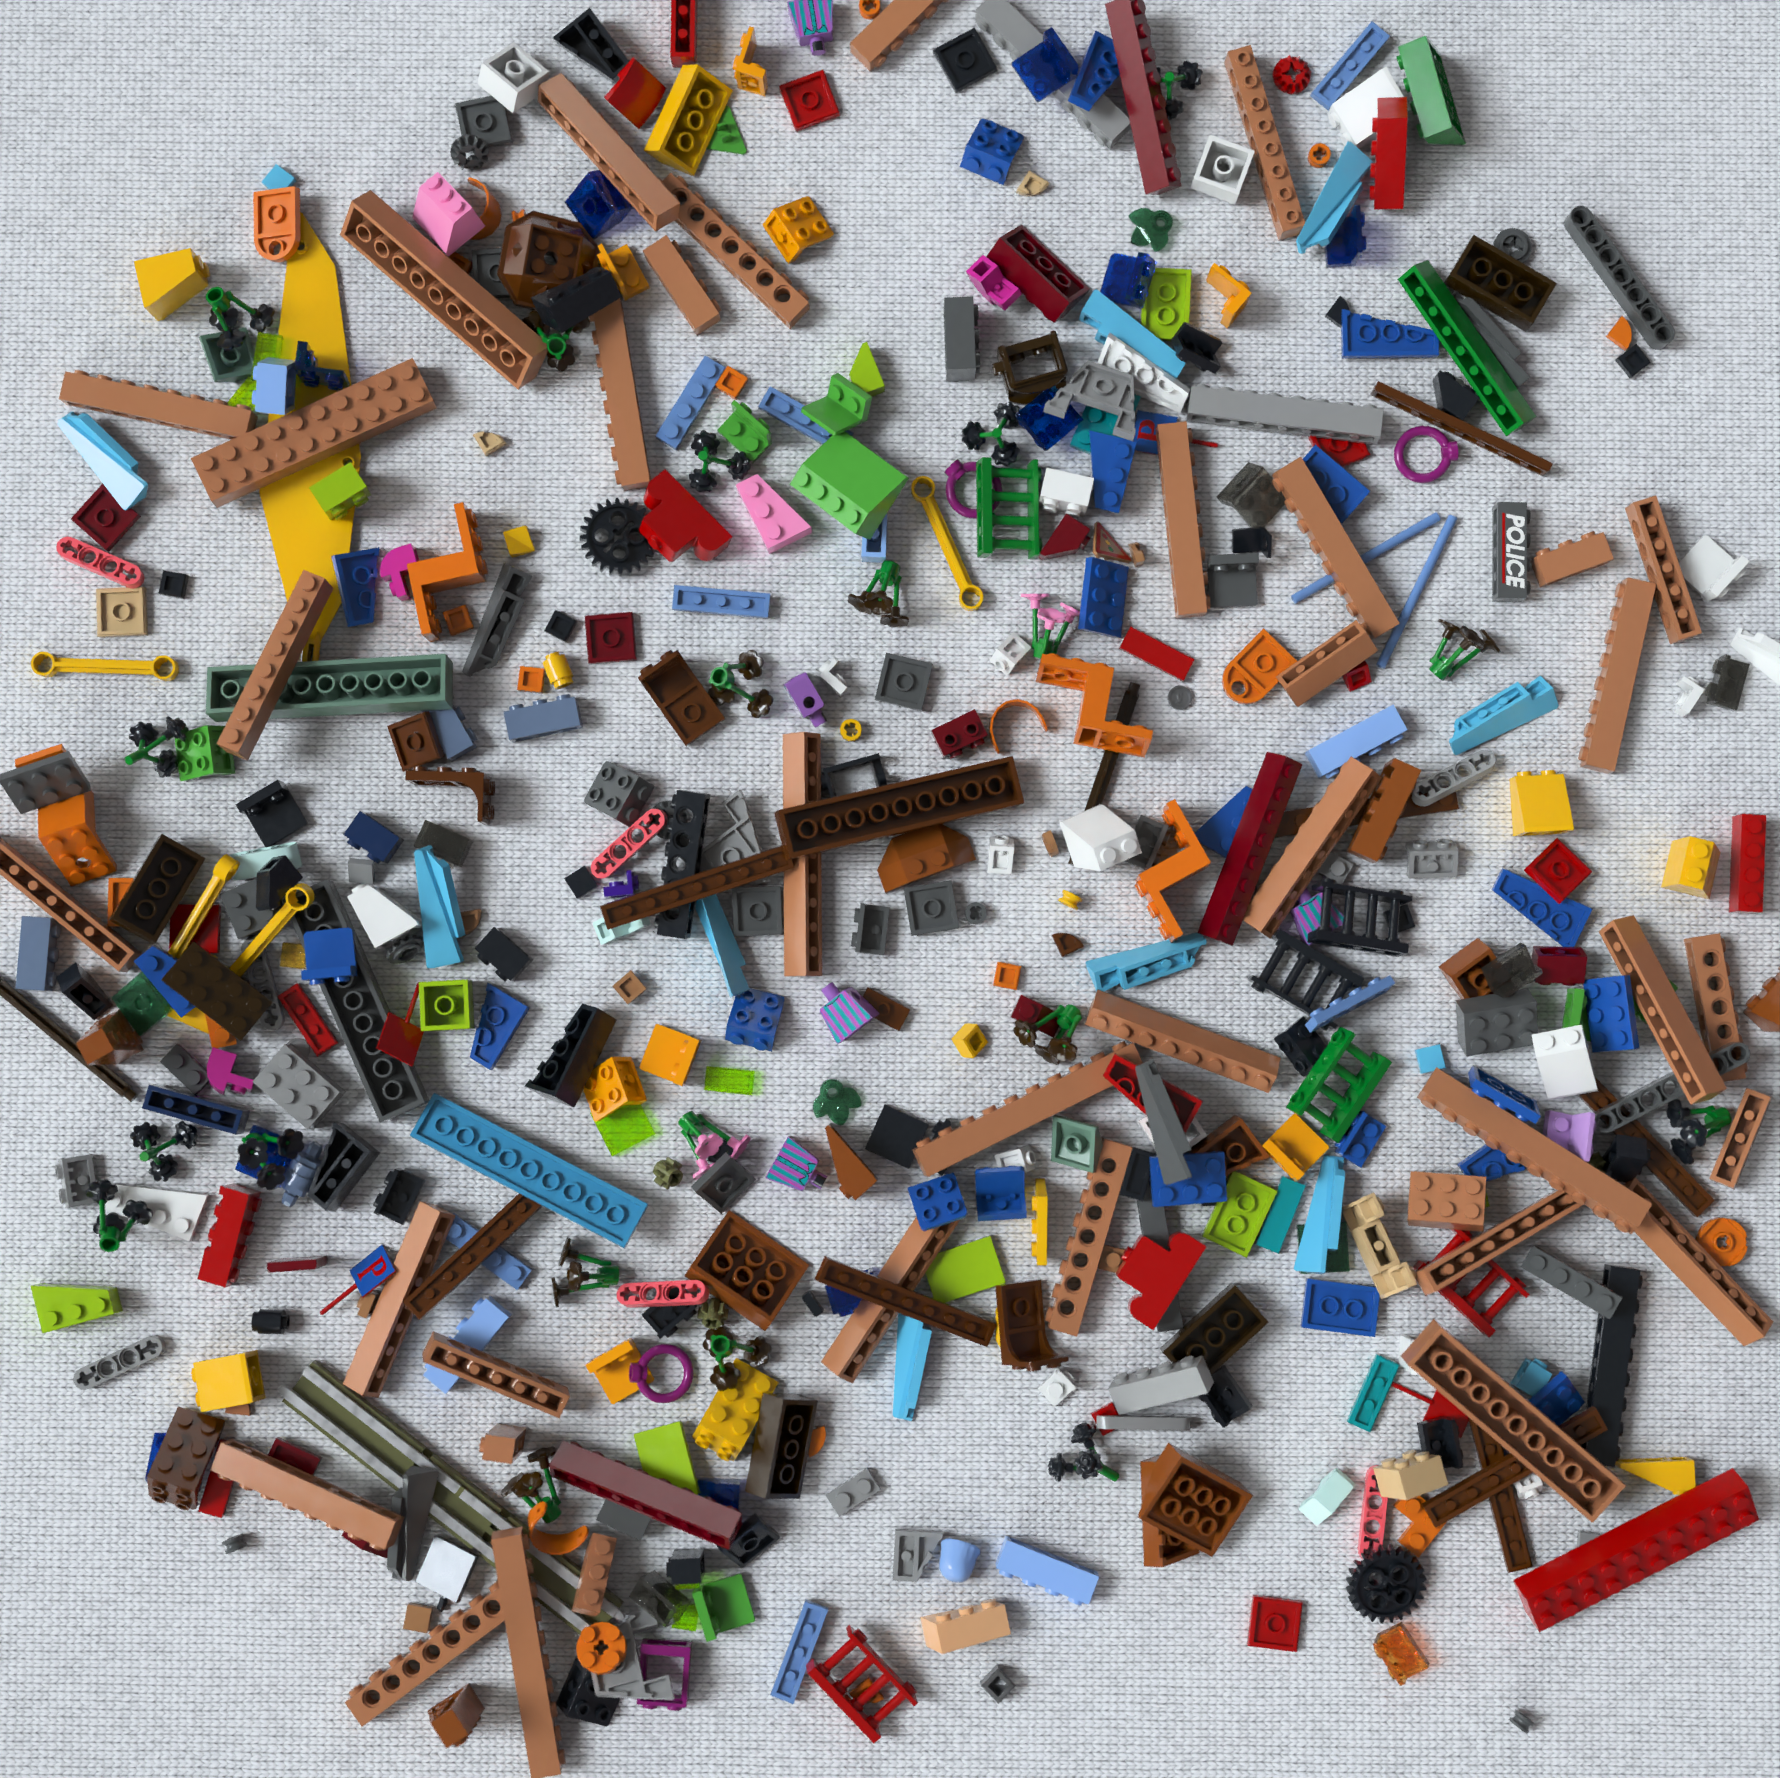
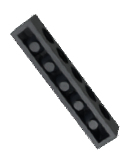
M677 790V793L673 795L671 807L674 809L673 818H670L668 824V832L671 833L670 842H667L665 846L667 864L663 867L661 873V880L664 881V884L700 872L711 794ZM686 809H690L693 813V819L689 823L683 818V813ZM683 833H686L690 838V842L686 847L680 843V836ZM679 857L684 858L686 861V868L683 871L678 869L676 865ZM695 901L678 906L679 916L677 918H673L670 915V909L657 914L654 923L657 935L681 939L690 938Z

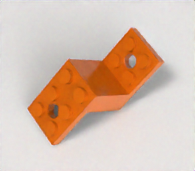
M464 502L454 504L464 551L407 564L421 634L429 642L439 641L438 633H442L440 621L434 615V610H437L434 595L431 596V594L486 582L485 574H488L486 561L480 555V551H483V544L480 536L478 537L475 532V528H478L477 517L471 508L468 509Z
M1054 653L1042 654L1036 682L1083 691L1073 744L1145 758L1152 740L1153 730H1148L1145 726L1123 725L1122 722L1116 720L1105 721L1114 668L1104 663H1087L1079 658H1062Z
M62 744L17 758L15 759V766L19 768L66 752V749ZM92 790L38 808V839L71 887L117 871V864L96 833L94 793ZM85 858L88 859V861L82 862L78 859Z
M1175 799L1166 803L1163 808L1164 814H1162V818L1165 824L1169 825V827L1172 826L1176 834L1173 836L1178 847L1180 849L1184 847V850L1140 873L1134 885L1141 898L1145 896L1148 901L1146 908L1153 919L1157 917L1161 924L1158 929L1164 940L1169 939L1171 943L1178 940L1183 935V932L1161 893L1205 870L1211 863Z

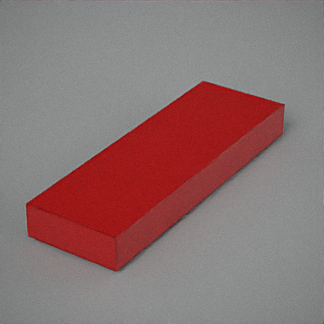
M1131 626L1119 647L1120 650L1182 682L1195 660Z
M296 983L277 996L317 1057L339 1044L300 983Z
M220 1439V1440H219L218 1447H217V1450H216V1453H215V1457H216V1454H217V1452H218V1449H219V1446H220L221 1442L226 1441L225 1439ZM210 1470L198 1512L223 1518L234 1481L223 1480L218 1477V1473Z

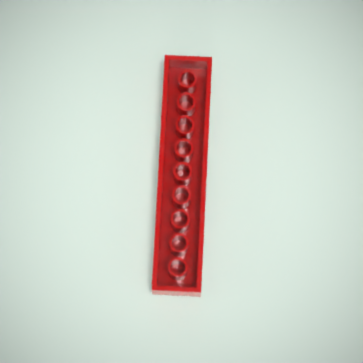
M1731 1468L1514 1579L1513 1581L1525 1612L1537 1630L1541 1632L1758 1521L1759 1518L1750 1489L1738 1473Z

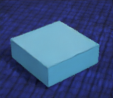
M276 164L263 179L262 184L269 190L293 186L296 179Z
M1440 1044L1415 1050L1420 1074L1434 1071L1436 1067L1439 1069L1446 1068Z

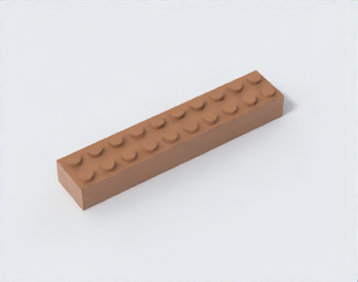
M369 190L351 201L340 236L518 390L536 378L548 352L547 344L542 341L538 334L374 192Z
M411 358L194 456L191 460L211 502L219 508L436 409V405L414 359Z
M1433 1319L1401 1355V1358L1409 1367L1592 1523L1626 1487L1612 1471L1436 1320Z

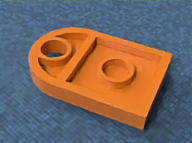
M296 186L253 192L254 244L256 250L262 257L272 262H284L295 254L300 244V189ZM281 244L280 252L275 255V246Z
M1263 628L1224 669L1222 675L1223 689L1226 695L1234 702L1239 704L1256 703L1279 682L1276 676L1296 663L1297 660ZM1235 682L1242 683L1245 687L1244 693L1241 695L1233 693L1232 684Z

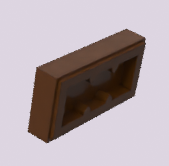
M867 987L863 998L879 1012L875 1019L900 1031L910 1009Z

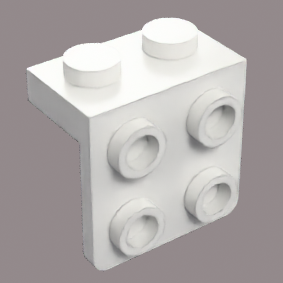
M1703 536L1679 561L1684 580L1705 600L1710 601L1716 597L1722 598L1730 589L1728 584L1733 579L1737 581L1746 572L1744 567L1750 561L1743 555L1733 559L1709 536Z

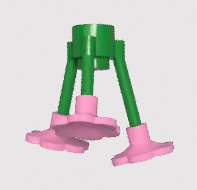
M1021 594V597L1030 600V609H1033V641L1031 645L1032 649H1034L1033 656L1041 659L1042 654H1057L1059 644L1069 623L1072 624L1074 618L1080 616V611L1062 602L1060 606L1065 609L1066 614L1054 608H1040V600L1049 597V594ZM1038 618L1045 620L1044 628H1046L1044 637H1039V641ZM1055 623H1064L1053 644L1054 640L1049 639L1051 630L1054 629Z
M693 1111L687 1112L678 1121L679 1126L683 1129L681 1133L687 1139L697 1158L696 1163L700 1168L692 1176L695 1180H698L714 1164H708L706 1158L718 1152L723 1139L733 1148L731 1157L735 1160L744 1152L751 1139L748 1135H745L740 1141L733 1136L729 1137L708 1122L701 1114L697 1116ZM702 1125L706 1126L714 1133L711 1134L709 1137H707L705 1134H702ZM694 1136L698 1137V1147L695 1145L692 1137Z

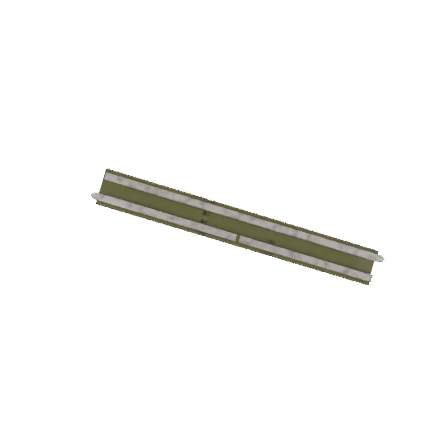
M316 1360L306 1368L302 1374L303 1376L292 1389L288 1386H281L279 1388L280 1394L284 1397L283 1403L394 1490L398 1491L400 1488H403V1474L411 1466L438 1470L439 1475L428 1516L468 1548L476 1549L480 1553L479 1556L495 1569L491 1542L493 1531L523 1527V1533L529 1536V1528L526 1524L360 1394L345 1386L342 1380ZM529 1537L530 1549L526 1551L527 1557L533 1560L534 1573L530 1575L531 1581L537 1584L538 1597L534 1598L537 1602L579 1635L585 1627H589L594 1623L609 1622L612 1617L617 1620L624 1619L625 1614L620 1609L624 1601L607 1588L605 1589L600 1613L596 1617L572 1612L582 1568L564 1554L549 1555L539 1551L533 1546Z

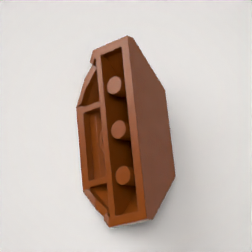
M940 824L891 838L877 871L885 893L972 862L976 858L967 836Z

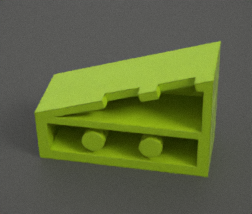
M48 1283L31 1285L42 1334L123 1311L117 1287Z

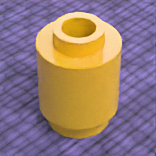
M554 652L545 656L546 660L542 664L550 684L554 685L555 689L571 685L573 683V674L565 654L560 655L559 652Z

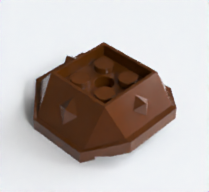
M532 211L506 226L497 275L515 306L537 311L531 297L581 276L594 267H598L599 259L597 254L600 251L596 242L580 222ZM544 257H553L555 265H548Z

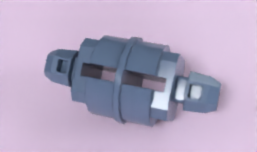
M313 1141L305 1152H299L298 1156L292 1159L290 1165L286 1167L285 1181L282 1185V1188L285 1189L282 1204L292 1207L299 1196L305 1197L306 1193L309 1192L317 1167L321 1164V1160L318 1159L322 1152L321 1144Z

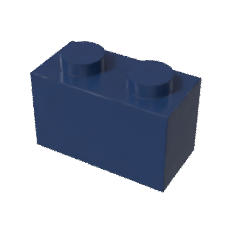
M359 811L343 834L349 838L347 841L349 845L357 850H360L362 847L368 851L367 857L377 864L381 861L388 864L404 841V839L362 811Z

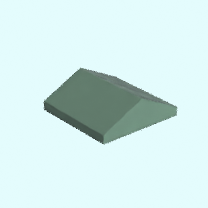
M246 327L239 329L246 333L243 344L240 347H234L230 351H225L216 344L223 332L199 336L214 382H238L253 376V369L255 365L257 366L258 360Z
M1054 1115L1051 1161L1091 1173L1096 1172L1103 1146L1098 1126Z

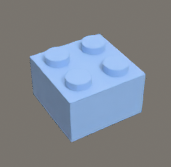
M267 357L257 362V366L255 365L253 369V380H256V390H253L252 404L255 405V412L286 415L295 409L296 360Z

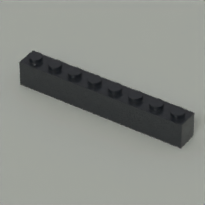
M1605 1264L1602 1285L1623 1296L1610 1319L1598 1313L1586 1410L1594 1406L1608 1430L1581 1446L1603 1465L1615 1467L1616 1461L1620 1458L1618 1439L1623 1434L1621 1416L1622 1412H1625L1627 1405L1626 1397H1624L1625 1387H1628L1630 1382V1374L1627 1370L1628 1363H1631L1633 1358V1349L1630 1348L1631 1339L1636 1335L1634 1316L1639 1311L1637 1293L1638 1289L1642 1287L1643 1278L1638 1269Z

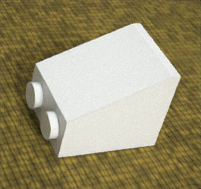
M1387 67L1378 71L1331 105L1328 118L1332 126L1337 127L1341 133L1340 137L1344 146L1349 141L1360 149L1372 140H1376V132L1372 133V117H1377V98L1404 97ZM1407 102V113H1408L1411 107L1409 106V104H1408V102Z
M1103 804L1060 821L1074 867L1102 871L1142 853L1135 830Z
M361 884L352 889L353 894L347 896L376 949L386 950L393 943L398 942L399 939H403L407 935L412 936L423 930L421 919L378 887Z
M1582 1025L1532 1035L1536 1059L1548 1100L1598 1091L1589 1047Z

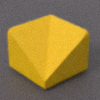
M526 525L503 532L509 554L512 558L535 551L529 529Z
M964 1024L951 1038L961 1056L965 1058H975L988 1043L978 1024Z

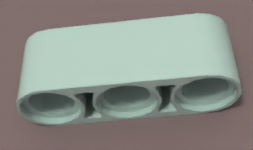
M297 842L231 854V857L240 862L233 880L257 877V872L273 857L283 855L287 856L296 869L302 867Z

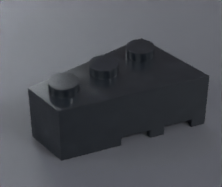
M590 8L553 37L560 47L613 84L620 80L617 74L629 62L628 58Z
M594 267L587 273L533 296L531 299L542 322L563 333L622 296L611 272L602 267Z
M339 1122L333 1123L331 1137L328 1144L325 1145L323 1159L320 1166L317 1167L307 1195L325 1211H337L380 1154L378 1150L347 1125Z

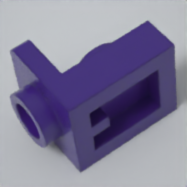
M626 870L627 885H624V881L609 882V887H603L604 897L610 899L636 894L635 890H639L638 875H634L632 870Z

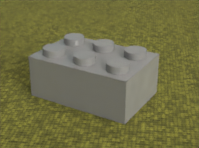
M284 1044L252 1081L307 1130L314 1129L346 1092L291 1044Z

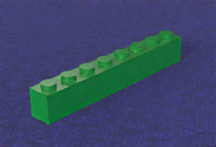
M1428 260L1415 264L1397 279L1478 397H1480L1505 436L1520 430L1537 417Z

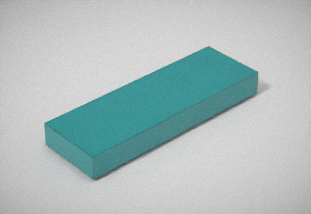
M1281 1176L1276 1189V1196L1264 1219L1255 1242L1256 1245L1279 1254L1305 1185Z
M1378 1354L1375 1355L1347 1418L1348 1423L1371 1432L1399 1369V1364Z

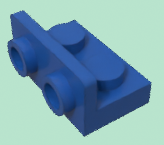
M1359 1111L1346 1134L1343 1135L1339 1143L1335 1142L1337 1148L1334 1152L1361 1168L1386 1126L1369 1116L1365 1111Z

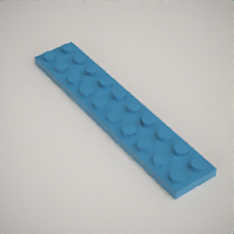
M436 1093L432 1095L410 1134L412 1138L624 1249L649 1206L634 1196Z

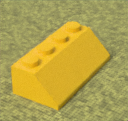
M698 64L682 65L644 151L660 163L694 176L733 90Z

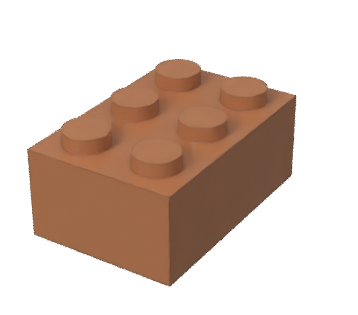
M1411 1171L1408 1226L1484 1232L1486 1177Z

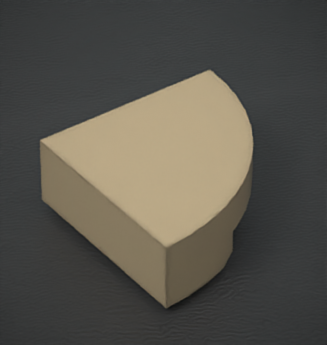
M1029 171L1016 193L1022 196H1036L1048 188L1049 182Z
M490 432L473 434L486 457L506 445L502 437Z

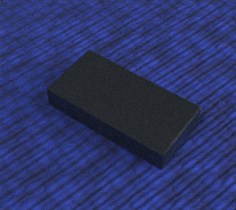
M1135 1147L1132 1148L1119 1195L1143 1202L1150 1179L1149 1157L1156 1156L1157 1154Z

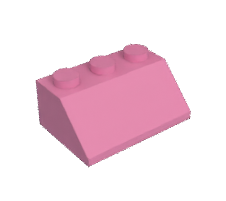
M439 172L419 187L412 218L448 257L485 227L474 209Z

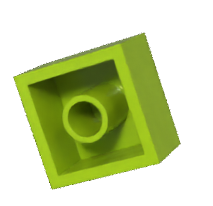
M351 462L309 487L330 520L343 518L348 514V509L353 506H362L368 502V497L371 496L370 491Z
M473 980L419 982L421 1031L475 1029Z

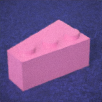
M758 474L736 484L737 491L769 554L812 533L811 526Z

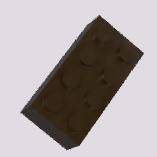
M1475 235L1467 243L1444 282L1446 286L1465 297L1472 298L1480 306L1525 332L1532 326L1557 284Z
M161 834L109 921L147 942L155 944L206 858Z
M194 941L161 979V981L240 1041L273 1003Z
M1230 1283L1183 1326V1329H1180L1160 1350L1172 1363L1180 1362L1181 1359L1187 1356H1193L1194 1358L1203 1356L1212 1375L1258 1333L1268 1321L1233 1283Z
M763 1393L745 1492L764 1499H800L818 1400L799 1394Z

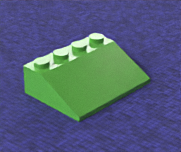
M845 431L836 436L832 435L801 465L790 485L854 534L870 540L909 477Z

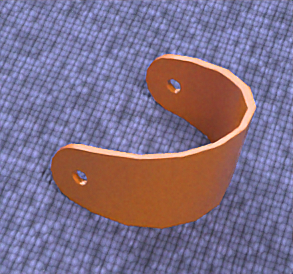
M469 177L467 181L484 191L487 195V204L483 214L480 216L485 227L469 239L479 240L495 232L499 227L502 215L499 203L487 187L478 180Z
M1019 699L1005 701L995 710L990 721L989 736L997 754H1000V751L994 739L993 721L1006 708L1020 706L1033 711L1044 731H1048L1044 718L1038 709L1028 701Z
M544 1501L539 1502L529 1511V1537L533 1546L541 1552L549 1555H562L572 1552L588 1536L589 1528L587 1526H582L570 1533L559 1535L539 1531L534 1526L547 1510V1503Z

